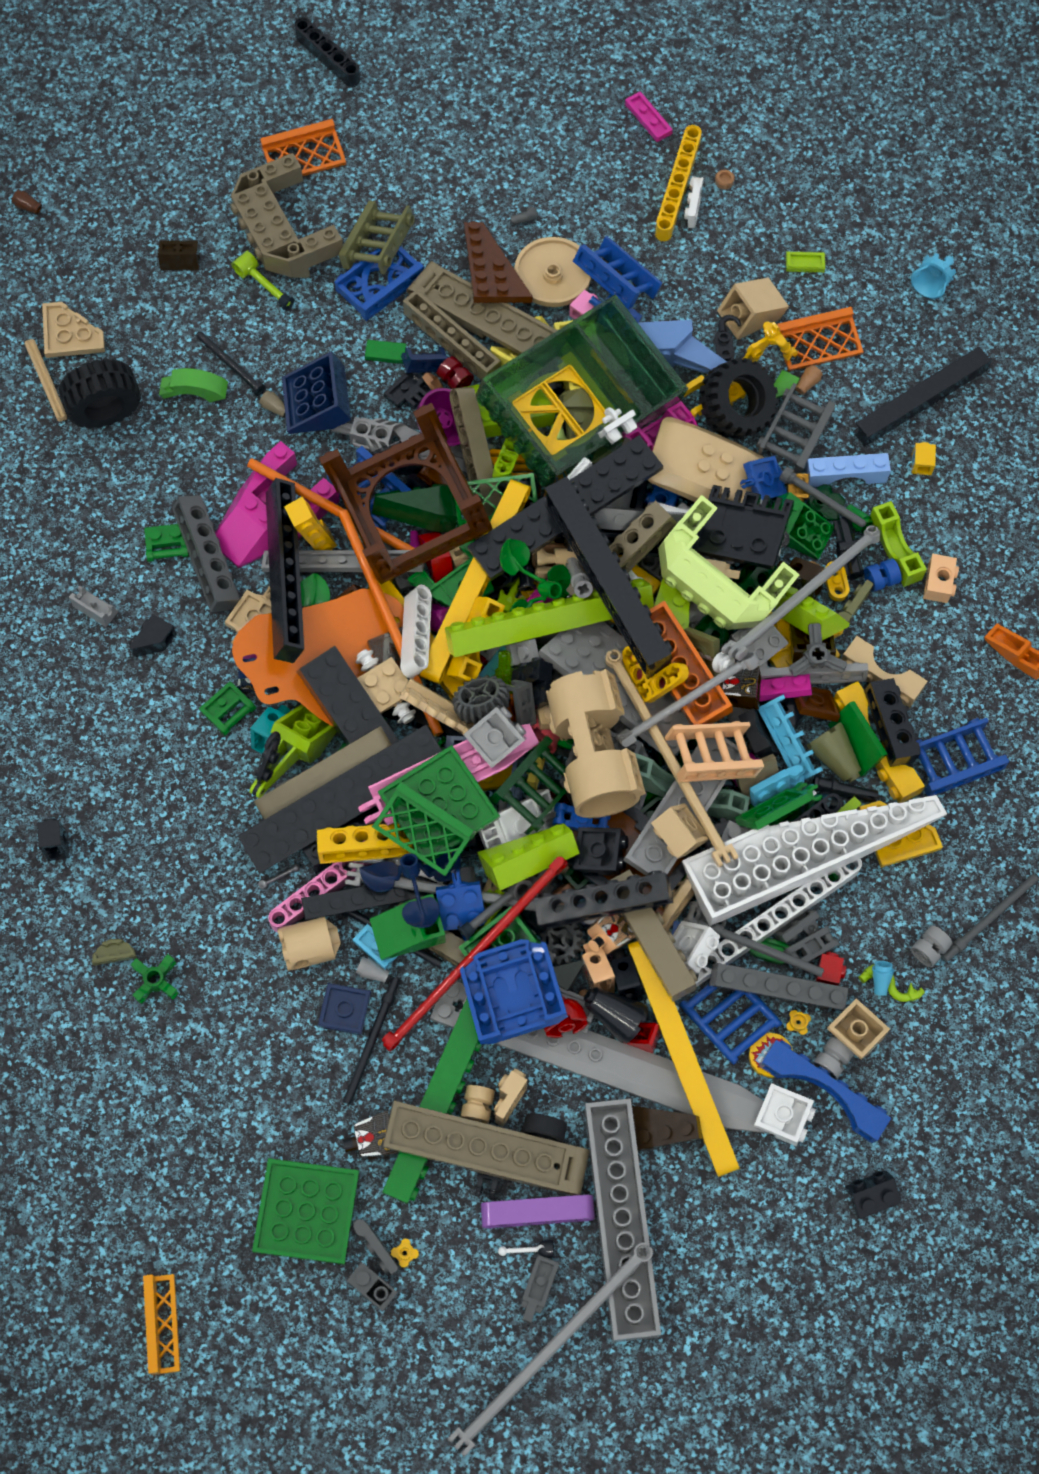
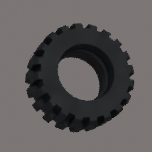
M747 358L734 359L711 369L708 375L704 377L702 381L704 385L700 386L699 391L702 394L699 398V404H702L703 409L701 413L702 416H706V423L712 425V429L716 433L721 432L722 436L731 437L732 439L746 437L764 430L772 422L771 417L776 415L777 409H775V406L778 405V398H776L778 390L777 387H774L773 383L775 381L773 377L768 375L769 371L765 367L761 368L760 363L752 362L751 359ZM732 381L740 384L747 393L749 405L745 416L738 414L730 404L729 388Z
M116 359L93 360L91 363L81 364L80 367L72 369L71 373H67L59 386V395L67 418L73 424L82 428L84 426L86 428H102L105 425L110 426L114 425L113 423L121 422L125 417L132 415V411L138 408L141 400V393L133 370L126 363Z

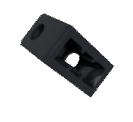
M624 949L614 950L611 953L613 960L610 961V966L615 975L617 994L636 1001H642L641 984L632 956H626Z

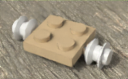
M365 649L356 656L357 660L355 663H361L363 665L361 671L368 672L357 679L379 712L383 714L392 707H395L392 715L400 717L398 720L399 724L411 722L415 718L414 714L416 711L410 710L408 708L410 703H402L403 699L399 697L408 679L392 657L377 665L379 658L372 657L373 650L368 651Z

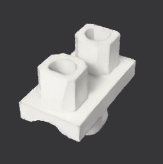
M608 407L604 411L605 417L602 418L604 424L610 422V424L598 432L600 438L605 436L611 444H614L622 438L617 429L621 426L627 435L638 428L633 419L636 413L632 409L618 418V415L622 413L619 408L614 410Z

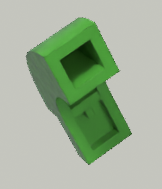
M191 368L174 369L171 376L162 378L159 395L165 399L182 394H191L202 397L208 402H214L226 398L228 381L204 370Z

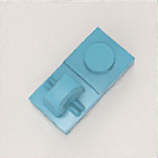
M368 924L352 939L354 944L384 970L398 957L381 961L372 927Z

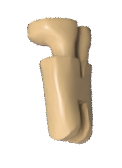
M541 548L534 553L536 562L535 575L546 579L548 578V571L552 566L547 567L544 565L554 563V565L566 566L569 558L574 557L577 559L574 552L567 551V548H554L553 553H547L544 548Z

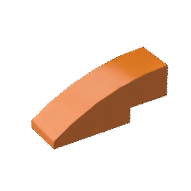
M997 623L986 634L984 639L1011 664L1037 680L1039 678V651L1032 647L1029 640Z

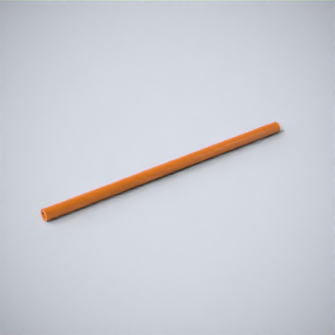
M347 509L342 510L338 513L339 518L401 659L402 635L378 579L362 551L364 547ZM419 674L412 678L422 684ZM423 712L433 736L437 737L444 732L439 721Z

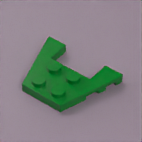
M475 539L459 546L468 560L437 583H434L423 570V572H416L407 578L409 584L415 588L421 584L425 585L430 590L433 599L446 607H450L473 559L467 546L473 543ZM491 580L482 597H487L494 592Z

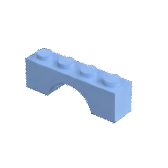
M888 453L809 458L805 467V474H809L808 484L814 488L824 484L829 485L836 480L850 477L863 479L867 484L887 483L891 472Z

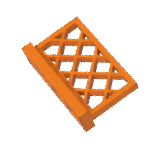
M333 119L260 138L261 149L267 163L274 161L269 157L268 153L276 151L281 154L279 157L281 158L289 154L287 153L289 147L294 146L299 150L295 157L300 164L304 165L302 176L346 165V159ZM333 136L334 142L332 146L323 143L324 138ZM312 141L317 144L314 151L305 148L307 142ZM320 146L329 150L325 157L316 153ZM302 151L311 155L307 162L298 158ZM334 152L340 156L341 160L332 161L328 158ZM314 157L322 160L319 166H314L310 163Z
M852 307L777 324L784 338L791 337L796 340L794 348H796L799 342L809 347L805 355L797 351V356L802 358L798 364L792 365L791 360L787 361L784 358L788 372L863 354L864 351L852 317L854 314ZM849 323L851 329L849 335L839 330L840 325ZM827 328L834 332L830 339L820 334L822 329ZM804 333H810L815 336L812 343L802 339ZM835 334L846 339L842 346L832 341ZM817 338L827 343L824 350L813 345ZM849 340L856 345L857 350L850 351L844 348ZM829 344L839 349L837 355L832 356L825 352ZM810 349L821 354L819 359L813 360L807 356Z

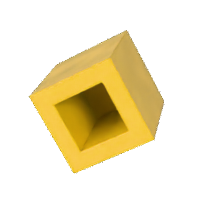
M927 442L916 443L912 451L911 474L932 475L936 462V445Z

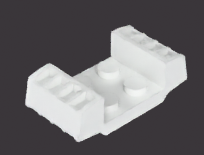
M549 789L536 790L549 803L552 801ZM525 795L526 799L520 801V803L535 817H538L543 809L528 795ZM510 806L499 811L500 818L478 833L484 848L488 849L527 836L524 832L531 824ZM554 807L543 818L545 824L537 832L553 827L552 821L556 816ZM533 830V831H531L528 835L533 834V833H536V832Z

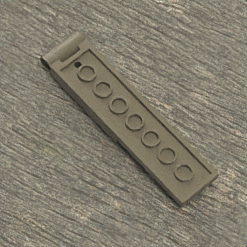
M433 261L428 263L406 289L408 295L417 289L461 327L481 338L486 336L544 369L568 341L567 335L508 303H474L471 283L440 267Z
M393 1101L382 1148L572 1196L581 1195L590 1152L586 1148L398 1101Z

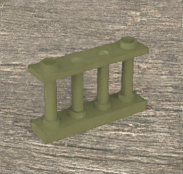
M369 200L338 254L343 269L350 270L353 263L357 260L378 263L381 274L385 275L410 227L414 224L415 218L410 206L406 205L401 215L384 213L378 210L376 201ZM379 220L397 222L394 228L375 226ZM371 233L389 236L387 242L367 239ZM363 247L382 249L379 256L360 253Z

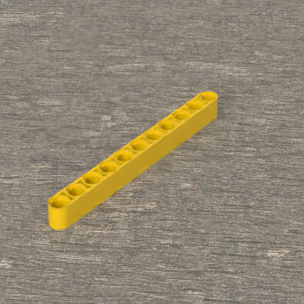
M513 479L509 481L490 521L493 529L523 510L529 498L531 486ZM474 557L429 650L428 667L419 674L420 677L437 684H441L453 657L448 650L445 627L451 626L454 622L465 623L467 621L475 598L483 596L490 581Z
M638 941L627 944L693 1115L699 1116L702 1138L717 1176L720 1177L740 1169L675 1002H672Z

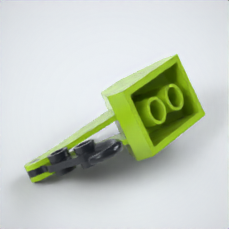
M302 704L276 720L273 724L271 735L264 746L265 750L261 756L263 762L255 772L257 779L252 784L249 792L261 798L299 759L312 763L319 758L336 734L335 728L319 719ZM288 751L287 755H286V756L281 760V762L278 764V762H279L280 759L283 757V755L285 754V752Z

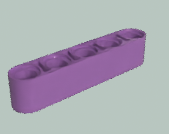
M575 1195L481 1203L482 1228L595 1220L593 1195Z

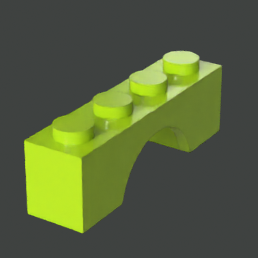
M892 501L873 507L870 514L873 521L872 525L880 530V542L889 559L893 558L897 562L901 572L903 587L921 581L927 569L919 553L913 552L908 547L902 534L900 517Z

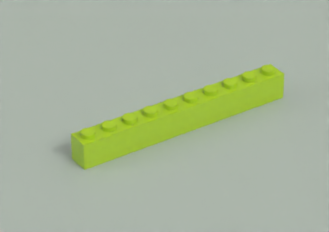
M644 579L632 580L630 584L638 589L641 595V603L643 605L646 604L649 609L653 608L652 585ZM593 589L591 595L586 598H579L576 594H573L570 598L560 597L553 599L549 603L538 602L532 604V607H517L507 613L496 612L486 618L475 617L465 623L454 622L451 626L445 627L449 652L454 657H459L611 620L612 617L597 591Z

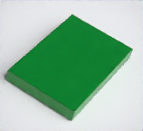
M853 701L840 711L838 722L831 721L828 726L831 729L842 722L861 767V771L858 773L860 777H863L887 755V752L857 704Z

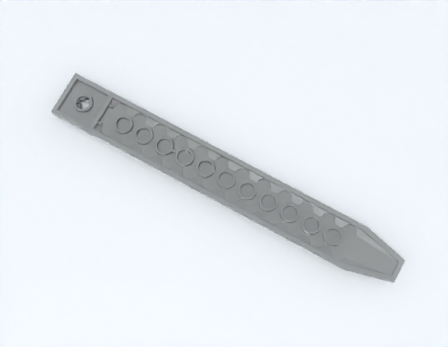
M456 981L440 998L431 1014V1021L454 1028L462 1009L459 1012L455 1011L453 1004L462 1001L464 1005L467 999L463 983ZM542 1028L495 1043L496 1045L670 1109L693 1115L672 1060L590 1030H588L587 1034L581 1031L573 1034L571 1030L562 1033L563 1037L550 1038L546 1036ZM702 1072L725 1129L771 1134L754 1127L764 1102L762 1099L741 1085Z

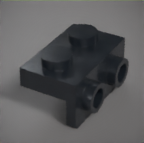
M877 1171L868 1178L854 1180L850 1185L845 1186L846 1191L851 1196L856 1216L859 1219L902 1203L895 1178L887 1171Z

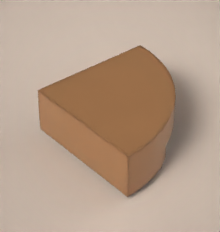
M430 373L422 376L431 390L444 388L437 376Z

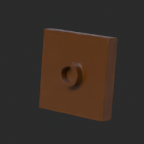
M811 686L812 695L793 697L799 714L838 722L840 714L830 690Z

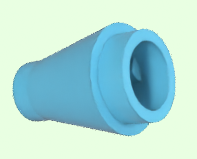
M876 961L872 967L874 993L876 995H887L894 973L893 964L890 962Z

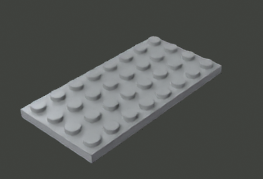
M604 621L559 632L540 649L539 657L543 658L546 662L552 663L553 668L563 676L582 671L583 675L593 674L594 670L602 671L604 669L614 674L625 713L619 716V721L631 730L643 723L614 669L608 667L605 663L608 651L610 652L615 649L622 654L623 649L628 645L623 636ZM611 654L610 656L612 659L618 658L616 655ZM668 692L656 701L645 704L651 715L654 716L673 704L675 700L670 692ZM681 709L657 723L664 738L672 726L676 724L690 725ZM648 730L638 735L660 753ZM677 740L667 741L674 756H676L680 751Z

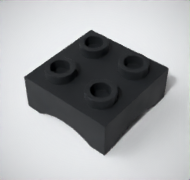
M752 708L738 716L740 722H750L751 726L744 735H747L749 739L747 745L752 753L762 758L773 754L775 757L781 754L777 745L771 739L762 716L757 715L755 709Z

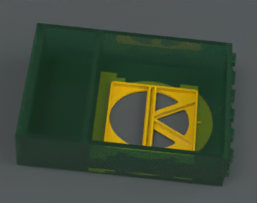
M614 294L482 378L476 393V399L481 406L486 408L490 419L499 425L503 436L512 442L516 453L521 454L524 458L526 466L534 471L539 483L547 487L567 477L584 457L592 462L624 441L623 436L626 433L621 426L617 429L622 438L614 444H611L605 436L600 438L598 432L610 424V422L604 424L602 418L605 417V409L608 407L614 410L619 408L622 413L618 415V418L633 409L636 413L633 419L637 427L639 426L642 429L662 416L668 408L679 403L687 392L688 387L621 300ZM557 381L571 382L582 387L589 394L594 406V416L585 432L550 388L549 383ZM541 389L553 405L532 406L531 400L535 393ZM558 413L549 436L543 435L536 429L530 414ZM565 420L576 434V437L569 440H557V435Z

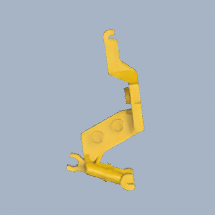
M767 321L762 326L765 337L751 344L747 348L744 358L751 359L752 362H758L769 345H777L780 351L784 353L783 357L787 361L792 356L796 357L798 352L794 347H791L790 342H787L781 334L779 326L775 322ZM700 375L677 389L673 394L675 399L678 401L681 396L686 397L695 390L700 389V386L704 385L702 383L704 376ZM732 381L729 388L731 406L733 402L746 396V392L742 389L743 387ZM702 404L690 411L694 418H696L697 414L699 416L702 415Z

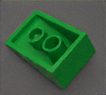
M511 906L474 934L469 941L467 940L458 947L465 957L512 908ZM519 914L486 950L521 939L529 940V942L533 943L541 942Z

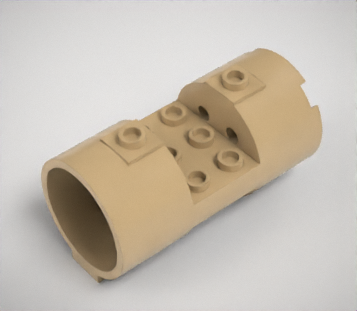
M604 669L602 671L594 670L593 674L583 675L582 671L575 672L555 680L550 684L551 689L546 690L551 712L549 714L551 720L549 726L553 734L562 739L574 740L573 752L577 759L572 761L565 769L564 776L566 781H564V787L571 794L575 813L583 818H600L631 808L640 800V796L646 794L636 754L627 748L623 750H615L610 728L616 725L619 721V716L625 714L615 675Z

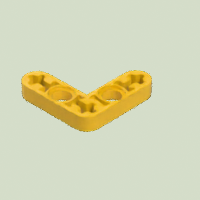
M629 646L625 647L622 651V661L625 669L645 703L656 701L683 683L688 677L689 670L684 663H671L649 679H647L642 670V678L638 680L637 671L641 669L640 665L637 664L638 662ZM663 677L665 679V686L661 689L659 681Z

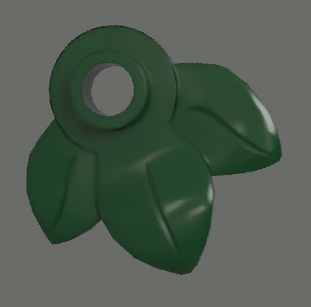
M824 484L817 488V490L840 505H845L846 500L840 494L832 493L830 485ZM813 496L809 498L808 506L815 512L820 513L825 519L830 521L839 519L838 512Z

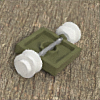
M690 627L683 629L714 677L735 664L734 657L732 658L720 652L719 638Z

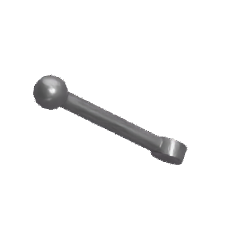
M293 864L292 868L268 879L267 881H259V888L264 890L267 888L268 884L290 874L293 871L298 872L300 870V865Z

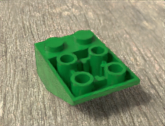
M791 492L778 496L783 499L781 511L785 499L794 500L793 511L786 528V532L790 537L787 547L818 560L834 530L833 525Z
M433 894L426 895V896L420 897V899L422 900V899L427 898V897H432V898H434V895H433ZM415 898L370 918L381 961L446 943L440 915L437 921L427 928H418L407 924L403 919L402 909L408 902L417 901Z

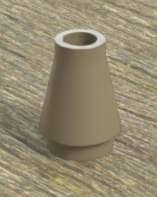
M267 390L259 401L262 408L284 418V402L274 391L270 392Z

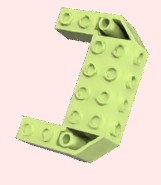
M701 495L658 548L662 577L668 586L678 589L684 599L695 603L700 612L711 616L717 626L727 630L754 628L774 609L782 596L798 578L799 574L785 562H782L762 587L758 586L751 595L740 588L691 548L699 538L696 534L717 510L714 504Z

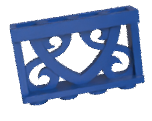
M401 246L396 253L399 256L398 262L395 264L393 258L391 266L387 269V271H390L388 274V285L368 286L370 273L380 271L378 263L364 261L355 263L350 270L340 274L335 280L336 292L340 293L361 314L365 321L406 292V289L424 269V266L419 261L417 262ZM376 249L368 254L379 256L382 249ZM403 261L410 267L409 269L401 266ZM394 273H396V274H395V277H396V276H398V277L393 280V279H392V276H393ZM356 282L357 284L355 286H352V288L356 290H362L357 292H351L347 289V287ZM363 295L365 302L362 304L356 297Z

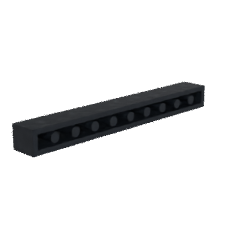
M275 478L266 491L274 659L294 663L304 651L298 532L293 526L284 506L296 500L295 483Z

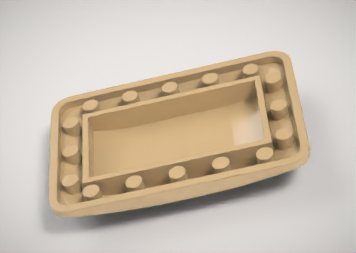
M666 417L660 424L652 452L662 463L663 470L649 478L648 481L694 502L701 495L708 500L713 485L722 486V493L725 487L730 488V496L728 498L730 501L734 500L737 490H742L740 502L742 503L746 491L752 492L751 487L743 489L742 485H740L741 480L748 479L743 464L765 457L709 430L673 417Z

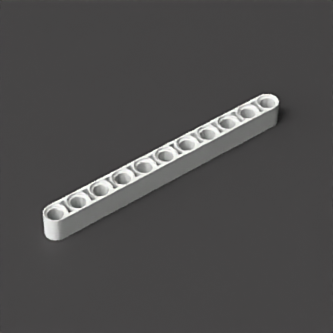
M861 859L852 862L856 866L855 870H850L843 866L804 884L735 933L747 935L750 939L761 943L855 878L862 866ZM836 874L839 881H830L828 875ZM818 887L821 890V893L814 894L811 892L810 888ZM801 899L804 905L798 907L793 903V900ZM783 911L786 914V918H778L775 912ZM765 923L769 929L761 931L757 925ZM724 939L716 949L711 951L708 960L729 965L747 953L750 948ZM725 947L731 948L733 954L726 956L722 953V949ZM705 966L699 973H695L698 976L696 987L711 977L712 968Z

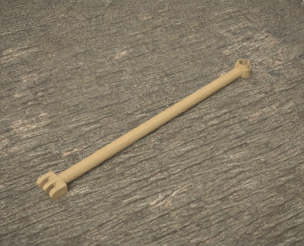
M615 649L610 652L608 651L605 657L606 665L614 669L642 721H646L652 715L622 663L623 657L621 652ZM612 654L616 655L618 658L612 659L610 656ZM656 724L649 728L648 731L715 849L711 857L717 867L723 866L720 857H722L726 864L731 862L728 853H730L733 860L738 859V854L733 845L725 846L690 782H678L676 774L681 769V766L658 725Z

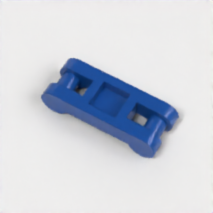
M557 803L554 807L556 816L552 821L553 826L564 823L568 828L578 831L579 827L609 828L607 823L611 815L595 818L599 819V824L596 825L592 824L593 818L578 816L575 813L574 806ZM564 815H571L570 820L564 819Z

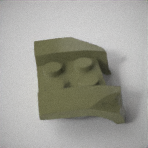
M583 388L564 391L558 398L585 432L594 416V406L589 394ZM600 389L606 397V389ZM566 423L567 440L575 438L576 434ZM600 427L595 435L586 443L565 450L567 455L560 459L561 462L574 465L586 457L592 464H595L611 454L612 447L608 445L607 438L605 436L600 438L598 432L603 430V428Z

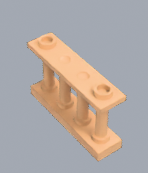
M734 721L731 723L676 724L672 726L665 735V740H677L684 762L683 767L676 774L678 782L756 778L764 768L762 759L753 760L749 756L743 735L751 726L750 722ZM724 737L735 738L741 761L731 759ZM706 738L716 739L723 762L712 761L705 741ZM696 739L703 763L692 762L686 740Z

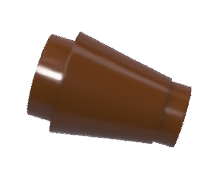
M18 189L12 197V203L19 209L36 215L41 211L42 204L25 190L21 191Z

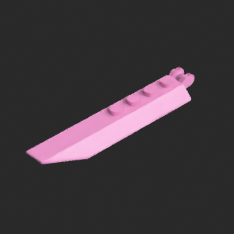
M530 724L521 725L526 731V734H524L526 740L493 768L488 765L468 740L462 741L453 747L476 781L480 782L508 768L539 744ZM433 756L369 786L368 788L373 799L362 804L358 809L360 812H365L376 805L379 811L367 816L364 819L365 823L375 822L386 806L378 794L379 790ZM393 817L384 818L387 826L394 823Z

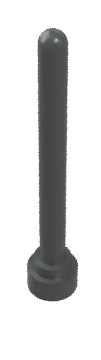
M789 466L782 472L779 480L783 483L794 484L859 527L866 525L864 519L798 478L797 474L794 473L795 470Z

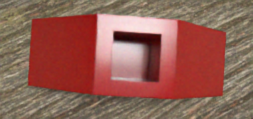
M439 532L418 535L420 545L441 536ZM449 551L426 562L430 577L434 583H437L453 571Z

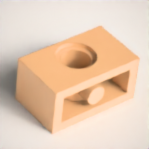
M932 554L928 562L923 599L948 603L950 597H954L956 584H953L954 578H957L959 566H956L957 558ZM938 577H943L946 581H942Z

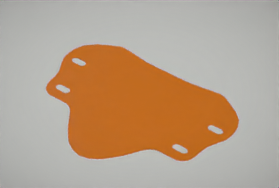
M359 589L337 599L302 608L304 651L294 663L274 659L271 613L259 614L253 617L239 630L233 640V658L237 667L251 681L255 693L261 702L275 704L286 700H296L319 719L333 726L297 671L333 646H336L357 678L368 672L361 671L363 666L361 663H355L357 660L356 656L365 649L368 651L373 650L372 657L379 658L377 665L383 662L384 636H390L370 589ZM384 593L393 616L400 619L397 626L402 635L404 608L396 598ZM389 643V654L395 653L397 651L396 648ZM251 654L257 656V659L254 661L243 662L244 656ZM400 659V660L395 661V662H396V664L398 665V667H399L400 670H401V667H400V665H401V659ZM267 688H279V691L277 693L270 695L265 694V689Z

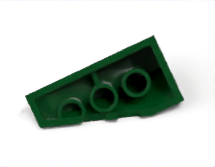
M434 484L432 487L423 489L415 487L413 488L414 490L405 492L397 490L375 494L372 514L435 532L447 533L456 527L457 516L454 496L446 484Z

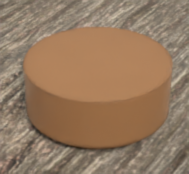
M720 170L715 177L716 186L720 189L731 188L734 184V174L729 170Z

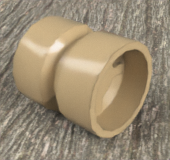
M467 1085L464 1096L467 1103L462 1105L460 1117L489 1124L491 1115L489 1106L493 1105L495 1091L483 1086Z

